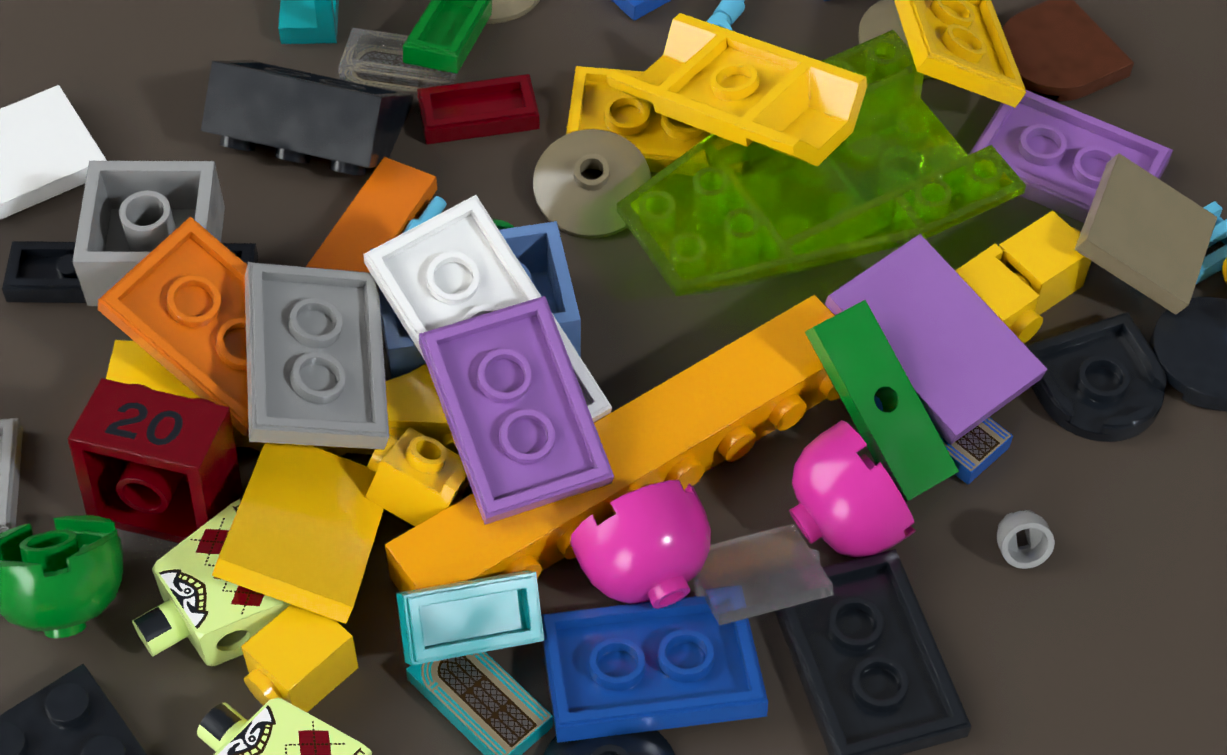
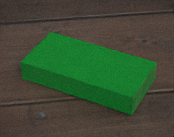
M431 0L403 44V63L458 74L491 16L492 0Z

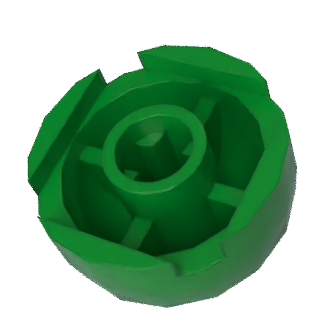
M93 515L63 516L53 518L56 529L54 531L33 535L31 523L0 533V614L8 622L32 631H44L45 636L48 638L70 637L85 630L87 627L86 622L97 617L116 598L122 580L123 549L121 538L118 536L115 523L109 518Z

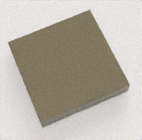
M1118 153L1105 166L1074 250L1176 315L1189 306L1217 216Z

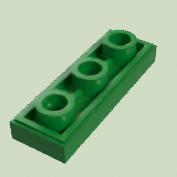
M866 300L805 332L861 437L867 443V448L876 464L881 462L905 502L959 472ZM875 396L882 402V411L875 404Z

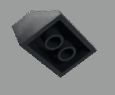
M254 60L212 61L201 131L221 135L220 145L224 147L255 151L256 143L276 147L275 157L298 163H310L311 155L331 159V170L364 176L366 167H377L384 157H390L412 107L414 95Z

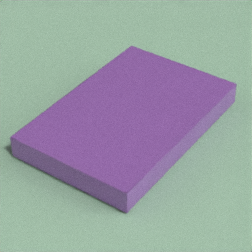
M1026 90V94L1016 108L1003 103L999 105L966 158L963 172L1084 223L1105 166L1114 156L1120 153L1160 179L1169 163L1173 150Z
M921 234L828 295L825 306L834 315H837L863 300L867 301L937 432L949 445H952L1041 380L1047 371V368Z
M546 296L419 334L420 348L484 525L612 483L614 479L613 471Z

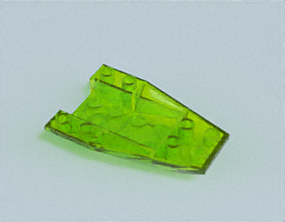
M891 30L822 60V62L866 76L867 89L853 133L818 167L769 149L754 141L746 147L710 134L619 201L616 206L620 217L675 296L679 297L739 288L901 247L919 234L927 239L1024 194L1026 185L992 145L970 155L966 153L921 99L924 74L917 72L909 47L894 30Z

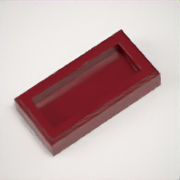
M530 74L417 89L418 105L426 145L540 129L539 112Z

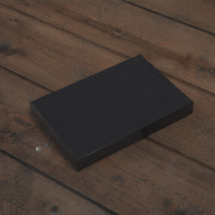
M896 549L769 581L768 596L829 755H902L968 737L971 724Z

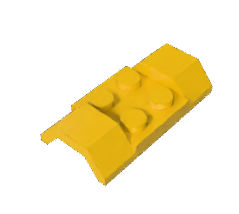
M679 13L672 20L664 54L640 76L634 78L615 70L607 76L610 87L653 104L656 113L746 147L754 141L769 149L817 167L853 133L867 89L866 76Z

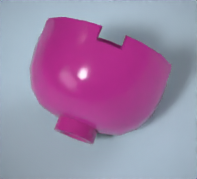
M841 420L808 444L795 463L792 487L799 504L790 509L789 512L809 543L812 544L822 538L837 553L854 558L866 557L892 548L915 533L916 530L911 526L915 522L904 498L881 462L875 466L867 455L859 456L856 453L866 447L867 443L847 422Z
M668 480L647 485L622 495L610 502L616 515L608 518L599 526L593 515H590L572 533L570 545L582 570L593 586L615 601L628 604L650 601L655 609L672 605L689 594L690 587L688 582L695 578L702 570L710 551L711 528L705 509L694 487L689 483L684 491L680 480Z

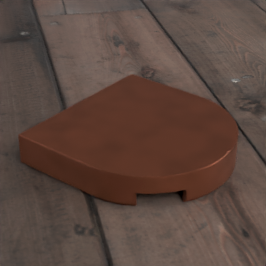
M1047 0L1014 15L1002 28L1025 90L1058 96L1057 101L1076 100L1130 77L1134 62L1074 0Z

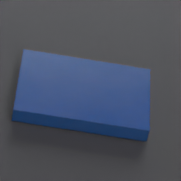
M742 591L684 597L672 605L659 609L653 608L651 602L541 614L545 640L542 641L557 743L767 717L768 699Z

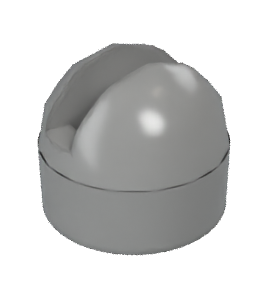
M1033 511L1011 512L998 524L997 543L1004 559L1010 565L1021 569L1033 568L1044 563L1052 554L1055 545L1054 536L1047 522ZM1025 529L1028 545L1018 547L1016 533Z

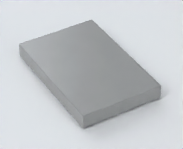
M248 262L245 272L249 442L384 450L389 439L380 298L379 286L371 273Z

